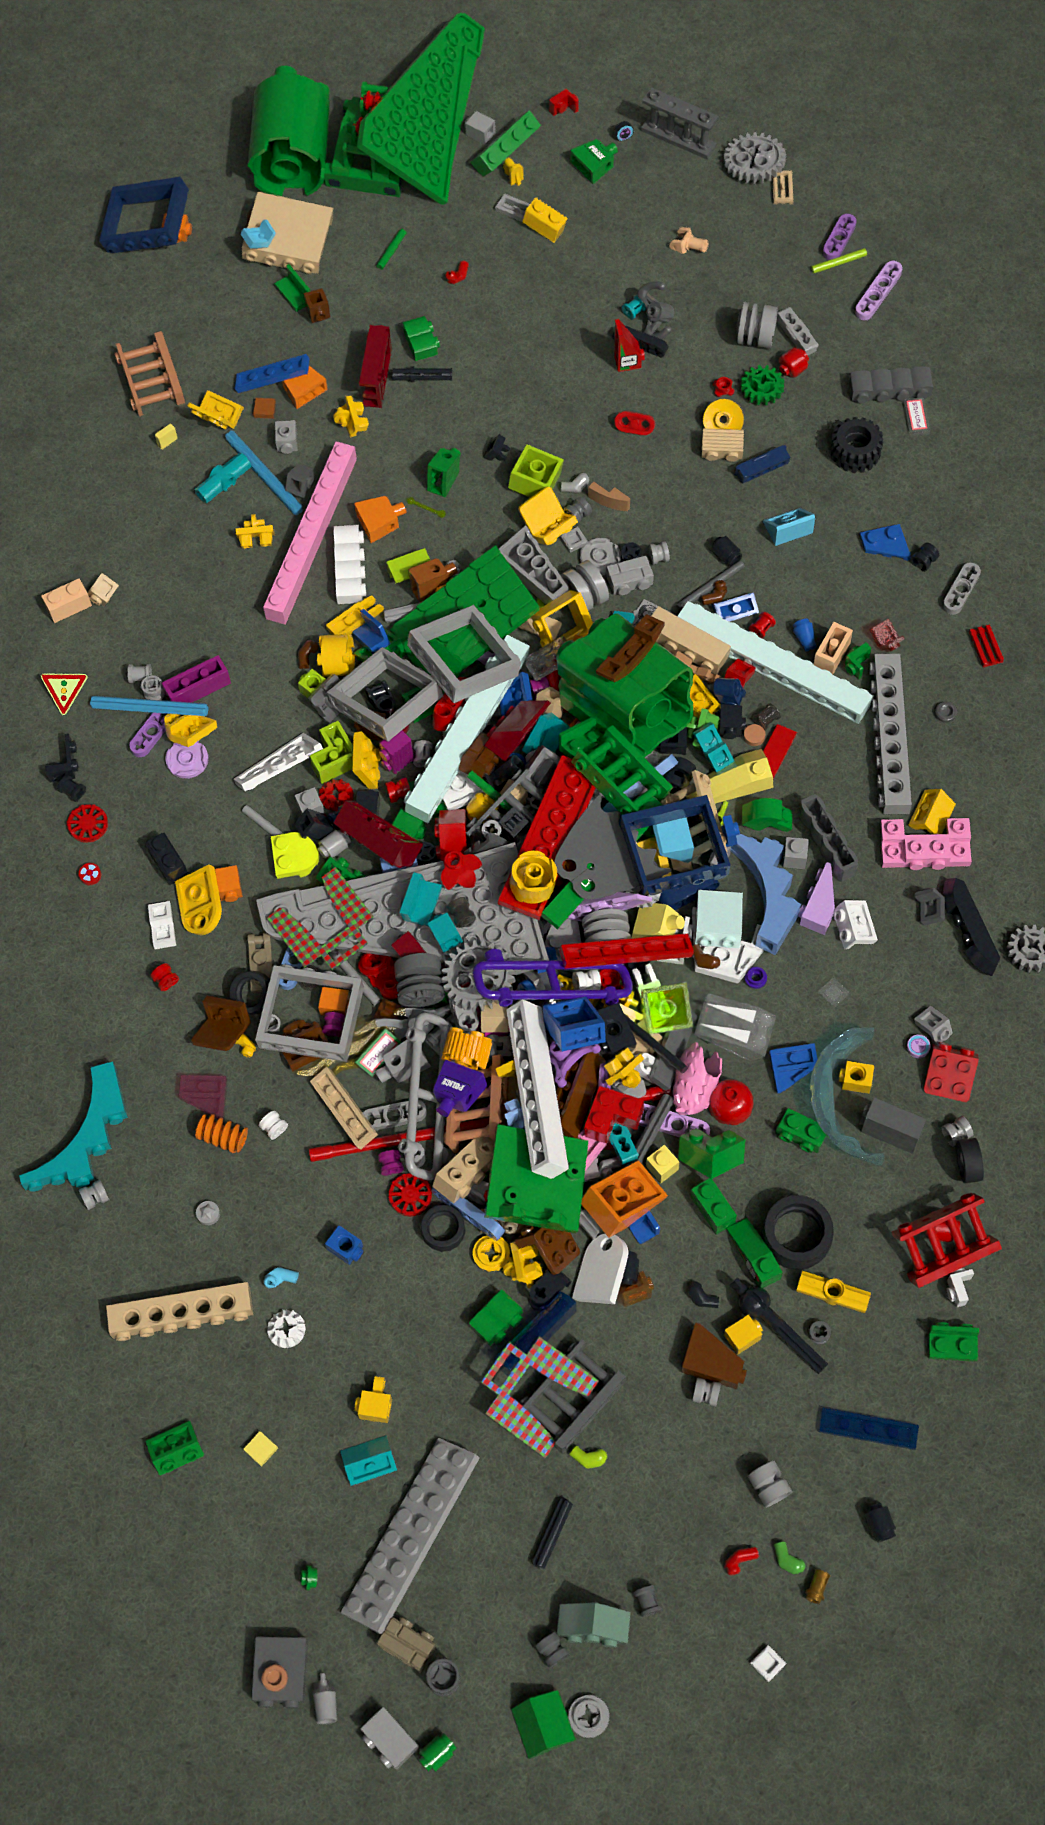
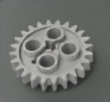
M754 132L753 136L746 133L745 138L739 135V140L733 139V143H728V148H725V168H728L727 172L732 173L733 178L739 176L738 181H741L743 178L746 179V183L753 180L754 184H756L757 180L763 183L765 178L771 181V176L777 177V172L781 173L782 168L785 167V148H782V143H777V138L771 140V135L764 137V133L760 136H757L756 132Z
M473 940L471 947L465 942V949L462 950L456 947L458 954H449L452 961H444L447 967L442 969L444 977L441 980L443 984H446L443 986L444 990L449 992L448 997L450 1000L454 999L456 1006L462 1002L464 1010L469 1005H471L472 1012L476 1010L477 1006H480L481 1011H484L485 1005L493 1009V1002L499 1004V1001L484 998L478 993L472 970L477 963L485 961L484 954L487 951L495 949L494 942L486 946L485 940L481 942V945H477V942ZM499 946V947L496 948V949H500V950L503 952V949H502L501 946ZM508 952L502 953L504 961H512V959H509ZM467 962H474L470 967L464 966ZM483 970L481 972L484 985H493L489 990L497 991L503 987L513 990L510 983H515V977L512 976L516 974L515 970ZM465 982L471 983L466 988L461 987V985Z

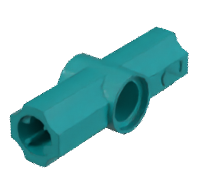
M238 453L224 466L217 465L212 469L209 478L194 489L195 494L204 503H208L221 491H228L227 488L231 485L234 486L236 479L251 468L250 461L243 453Z

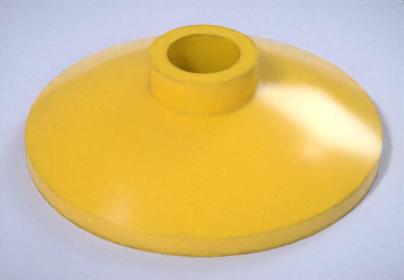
M719 399L712 402L705 410L703 417L704 427L709 429L741 430L744 422L741 408L735 402L728 399ZM721 416H726L727 422L722 424L720 423L719 418Z

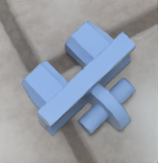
M518 1099L506 1102L504 1105L508 1113L504 1114L507 1126L525 1129L523 1111Z

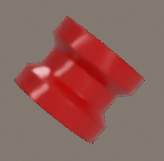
M168 963L158 966L151 973L152 980L158 982V987L161 991L168 990L179 981L178 975L172 973V968Z

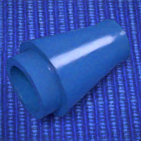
M809 619L795 622L793 624V632L804 647L805 652L809 651V649H815L817 645L815 643L813 624L809 622Z

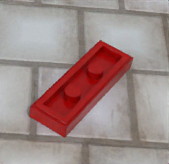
M777 724L763 751L767 757L773 779L797 735L796 731Z

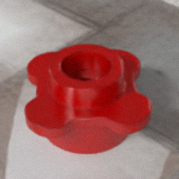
M720 377L718 380H715L713 382V386L716 389L715 395L717 397L733 395V381L727 377Z

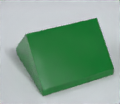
M559 1690L529 1698L511 1709L529 1759L576 1741Z

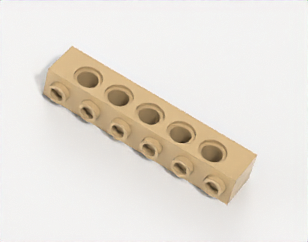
M248 1282L106 1306L109 1334L113 1339L116 1338L117 1341H126L131 1338L130 1336L140 1334V1337L153 1336L154 1332L162 1330L164 1333H173L178 1331L179 1327L185 1326L188 1329H197L201 1327V1324L209 1322L211 1325H220L225 1323V1320L234 1318V1321H244L248 1319V1316L253 1315L251 1291ZM233 1301L231 1308L222 1309L224 1302ZM202 1305L210 1306L206 1313L198 1312ZM186 1309L184 1316L175 1317L177 1310ZM155 1313H163L159 1321H152V1316ZM132 1317H139V1321L135 1325H128Z

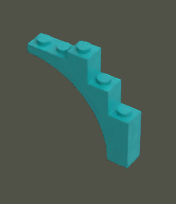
M113 1062L91 1067L92 1097L84 1123L70 1144L53 1160L38 1169L20 1175L21 1185L25 1191H39L47 1184L60 1185L65 1182V1179H68L71 1185L76 1187H85L90 1184V1181L95 1180L89 1155L100 1156L105 1154L106 1150L111 1149L106 1127L107 1123L116 1125L123 1122V1119L128 1118L117 1069Z

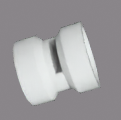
M597 969L588 970L587 973L582 971L573 972L572 982L574 990L601 989V979Z

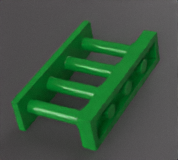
M613 725L605 731L600 740L602 742L600 746L589 754L579 749L571 761L575 768L600 791L621 815L641 811L639 808L653 797L659 802L663 801L673 788ZM610 750L617 760L601 770L593 761ZM624 765L633 775L617 786L609 776ZM640 781L647 788V791L632 802L623 792Z

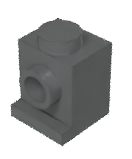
M302 464L296 465L287 474L285 491L304 498L306 490L310 489L314 482L313 469Z

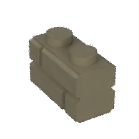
M402 1617L399 1620L392 1618L377 1642L378 1647L421 1673L437 1647L432 1642L434 1637L421 1630L420 1634L412 1630L413 1624Z

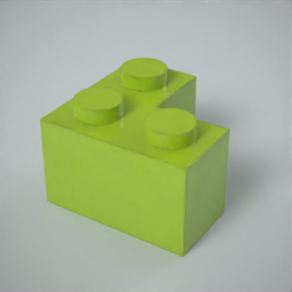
M339 721L319 729L321 742L325 748L310 755L312 768L321 784L353 769V745Z

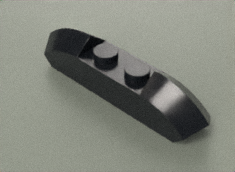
M958 878L946 879L943 889L945 909L947 913L954 914L953 921L956 927H960L963 932V943L965 946L970 947L965 952L976 967L984 973L993 976L1000 956L971 894L963 880Z

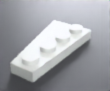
M302 733L234 778V781L242 790H251L258 784L306 760L310 755L323 748L318 741Z

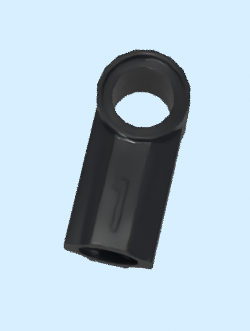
M511 755L499 766H494L490 775L485 774L484 777L486 782L494 789L501 791L509 779L520 769L523 771L525 765L517 755Z

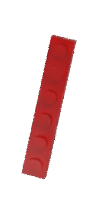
M688 934L564 944L559 948L564 969L692 957L694 953Z

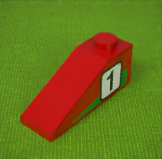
M616 319L614 357L618 372L640 369L642 361L645 360L644 350L639 348L637 339L619 319Z

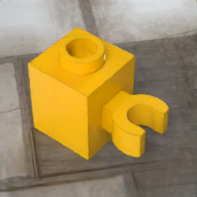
M375 1376L373 1391L362 1390L361 1397H357L355 1412H358L359 1419L388 1423L392 1398L389 1394H383L385 1378Z

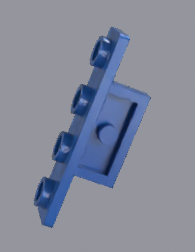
M521 672L515 677L501 700L502 716H505L512 705L516 707L521 701H533L527 673Z

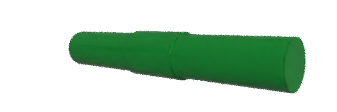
M404 229L399 230L376 265L377 268L384 269L407 234Z
M473 770L468 774L467 778L482 789L491 799L496 801L501 796L496 789ZM506 800L499 804L507 812L512 808Z

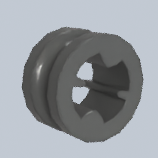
M823 1321L814 1322L809 1330V1337L816 1344L826 1343L831 1335L829 1325ZM821 1327L824 1328V1334H826V1336L824 1337L821 1335L819 1338H817L815 1336L816 1332L813 1330L815 1328L818 1330Z

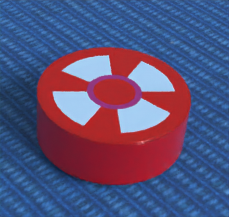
M94 863L84 864L79 870L80 880L85 885H94L101 879L100 868Z

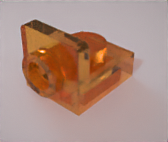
M644 1271L638 1273L641 1286L632 1285L622 1293V1301L625 1307L651 1298V1290L654 1289L650 1276L646 1277Z

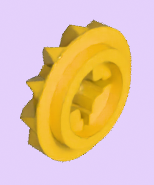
M488 1235L480 1238L473 1248L474 1262L480 1269L488 1272L499 1271L507 1264L508 1258H510L508 1243L502 1237L498 1241H495ZM492 1245H494L495 1253L499 1255L494 1256L490 1262L485 1252H489Z

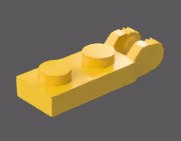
M371 595L360 603L357 602L326 624V629L332 635L352 634L355 629L365 624L360 611L372 606L376 599ZM377 604L367 612L376 617L383 612L384 608L381 604Z

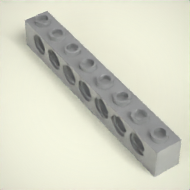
M875 654L873 662L869 663V674L874 676V681H871L870 690L871 693H875V699H872V712H876V718H873V730L877 731L878 737L874 739L875 750H879V756H876V769H880V775H877V787L881 788L882 794L878 796V805L883 807V814H909L912 804L900 654ZM886 732H891L894 735H888ZM887 751H892L895 754H889ZM888 770H894L896 773H890ZM890 789H895L898 792H891Z

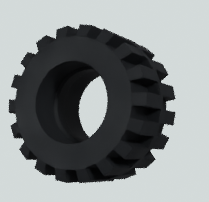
M853 417L852 420L847 418L844 420V423L840 422L838 427L834 429L830 449L833 462L837 461L836 466L839 468L844 466L843 470L846 472L848 469H852V473H856L857 470L863 473L865 468L871 470L873 465L876 466L878 459L880 460L883 446V433L879 431L880 427L873 425L874 422L871 420L866 421V418L863 417L861 419ZM858 441L863 443L865 447L856 448L848 443Z

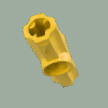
M802 1271L796 1292L824 1300L829 1305H840L862 1313L866 1312L871 1292L846 1285L839 1279H827ZM835 1288L840 1294L838 1296H831L828 1293V1289Z

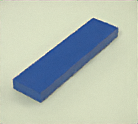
M307 354L237 373L235 390L241 393L308 374L310 358Z

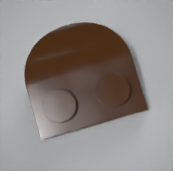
M298 1020L290 1023L283 1029L284 1034L282 1036L329 1043L320 1025L315 1021L313 1023H306L304 1020ZM282 1052L292 1072L319 1059L318 1057Z

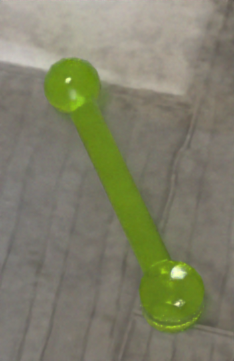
M409 497L407 499V503L409 505L414 504L418 507L428 510L434 514H437L439 518H444L446 516V512L444 510H435L429 506H426L420 502L415 501L413 497Z

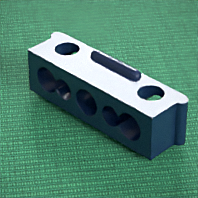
M782 445L737 465L734 475L738 476L743 484L788 464L791 457L786 450V445Z

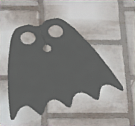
M601 795L594 799L572 827L554 861L557 873L562 878L568 879L573 883L574 891L581 898L589 900L607 897L616 892H624L639 886L624 835L619 826L620 812H604L600 805ZM632 830L631 832L647 881L655 880L672 871L671 868H660L654 864L656 849H642L637 845L638 831ZM570 859L576 863L577 867L573 872L564 870L562 864L565 860ZM588 863L594 864L593 870L587 868ZM585 879L592 880L595 883V889L591 892L583 890L581 887L582 881Z

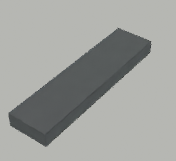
M683 1004L676 1005L662 1041V1045L678 1059L681 1058L685 1051L698 1016ZM657 1054L648 1079L663 1090H669L675 1077L676 1068Z

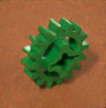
M758 365L756 370L751 367L750 373L745 372L741 380V392H744V398L750 397L749 402L752 403L755 400L758 406L761 402H764L765 406H767L768 401L774 404L776 398L780 399L781 393H784L785 380L781 378L782 373H776V368L769 370L768 365L765 368Z

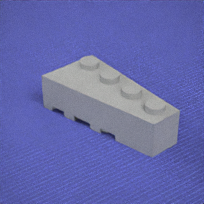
M526 525L499 548L501 554L525 587L546 605L569 591L567 584L556 568L552 566L549 558L543 553Z

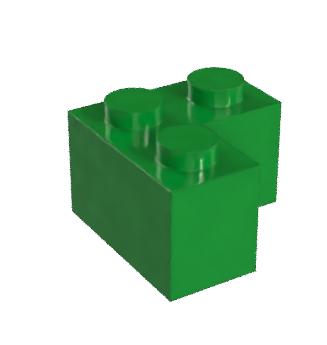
M695 1128L680 1136L678 1160L708 1178L713 1179L744 1163L746 1139L730 1130L712 1138Z

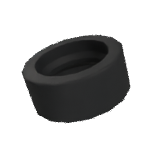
M243 972L236 976L231 983L229 990L230 1000L244 1002L242 998L243 986L248 980H257L262 986V998L255 1006L245 1005L248 1014L262 1013L270 978L259 972Z
M976 1138L957 1140L956 1158L962 1182L983 1181L984 1167L978 1140Z
M437 1205L429 1209L421 1221V1233L425 1243L433 1250L440 1252L450 1251L458 1247L465 1235V1223L461 1213L448 1205ZM445 1215L455 1221L457 1231L453 1238L448 1241H438L432 1237L429 1227L434 1218Z

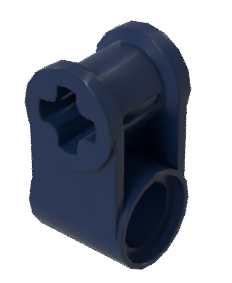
M717 678L714 682V694L721 704H741L746 691L743 689L739 679Z

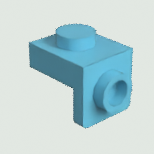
M263 220L259 228H243L241 236L249 248L269 247L276 234L268 220Z

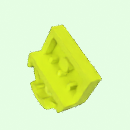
M298 832L271 836L277 879L296 875L300 877L307 876L318 865L319 853L317 847L308 836L304 839Z

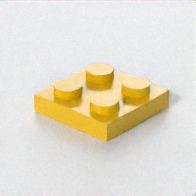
M362 731L355 732L352 771L369 789H378V780H380L378 763L381 760L379 749L373 745L371 740Z

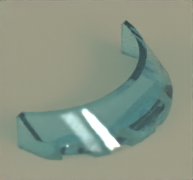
M850 1028L826 1046L816 1061L810 1080L811 1106L819 1126L836 1146L853 1157L882 1166L884 1153L864 1152L857 1139L844 1134L834 1110V1084L842 1064L859 1046L872 1041L874 1035V1028Z

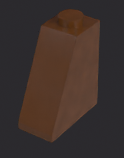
M695 1322L681 1373L710 1382H719L721 1385L737 1389L739 1383L744 1384L747 1370L743 1369L744 1361L701 1324Z

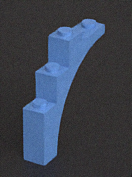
M742 834L736 835L737 845L731 846L730 851L752 872L760 887L764 901V921L758 932L755 946L776 955L798 918L801 904L795 899L785 897L791 886L793 875L783 868H777L783 857L785 846L767 837L760 843L752 837Z

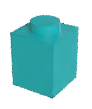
M448 913L436 915L428 922L443 953L463 942Z

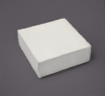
M769 1645L750 1663L767 1682L786 1665Z

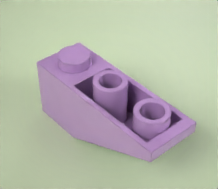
M828 862L824 869H819L815 878L818 881L816 887L811 886L807 895L809 902L807 906L802 905L798 915L801 918V926L825 935L835 910L831 863Z

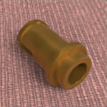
M816 1569L810 1588L806 1589L805 1593L807 1594L806 1599L808 1601L820 1604L825 1598L823 1593L830 1575L825 1571Z

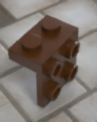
M206 996L202 1002L208 1019L191 1039L194 1046L229 1051L251 1024L245 1002Z
M527 1226L520 1231L521 1235L514 1241L518 1249L535 1244L553 1275L559 1274L580 1254V1249L571 1233Z

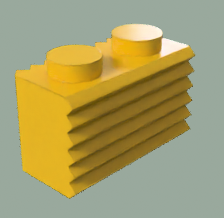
M534 198L526 209L522 222L552 242H555L564 230L567 217L561 215L560 212L558 213L557 210L554 211V208L544 204L538 198Z

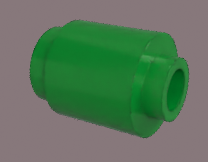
M442 1733L440 1736H435L419 1752L422 1756L419 1762L428 1772L431 1769L437 1772L454 1755L453 1752L457 1748Z

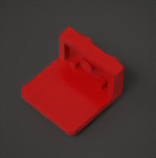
M939 1042L938 1045L933 1044L924 1091L927 1094L967 1102L970 1098L977 1069L978 1054H975V1050L961 1047V1050L953 1049L952 1045Z

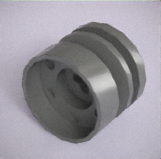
M417 953L396 960L394 971L396 981L398 982L396 986L398 1001L401 1005L423 1007L436 1004L444 999V984L440 978L442 976L440 957L430 953Z

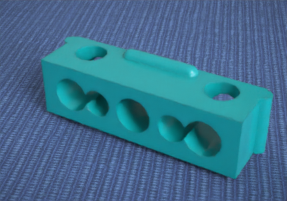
M614 1123L609 1141L621 1164L624 1165L637 1159L639 1154L630 1138L631 1134L628 1128ZM614 1131H620L621 1134H620V1135H614L613 1132H614ZM620 1142L625 1143V1148L629 1149L628 1152L622 1151V1144Z

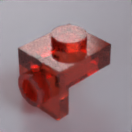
M889 618L869 629L881 651L888 649L891 652L900 647L899 642L905 639L903 635L898 636Z

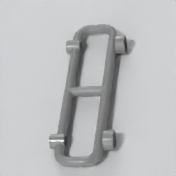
M423 1012L417 1016L414 1027L409 1028L406 1034L407 1040L412 1041L413 1046L406 1139L400 1141L399 1151L405 1153V1165L411 1175L425 1180H433L442 1169V1166L448 1164L455 1155L451 1149L443 1147L445 1117L436 1111L432 1170L420 1169L414 1162V1156L418 1151V1143L415 1142L418 1098L435 1102L437 1107L440 1104L437 1102L434 1092L419 1088L422 1043L426 1038L423 1024L427 1021L438 1025L441 1030L439 1073L444 1063L441 1058L450 1028L444 1018L432 1013Z

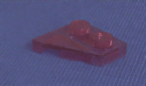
M181 1075L179 1098L209 1115L214 1114L217 1119L222 1117L224 1120L227 1077Z

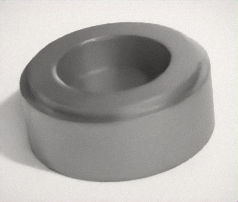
M950 702L940 703L935 711L936 718L943 723L954 721L957 716L956 706Z

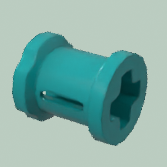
M638 294L634 296L630 303L622 305L623 314L630 320H633L640 311L646 310V305L638 298Z

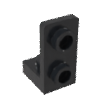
M69 733L65 734L67 763H54L46 766V774L50 782L60 781L65 775L76 779L75 772L79 771V767L73 753H77L76 741L71 740Z

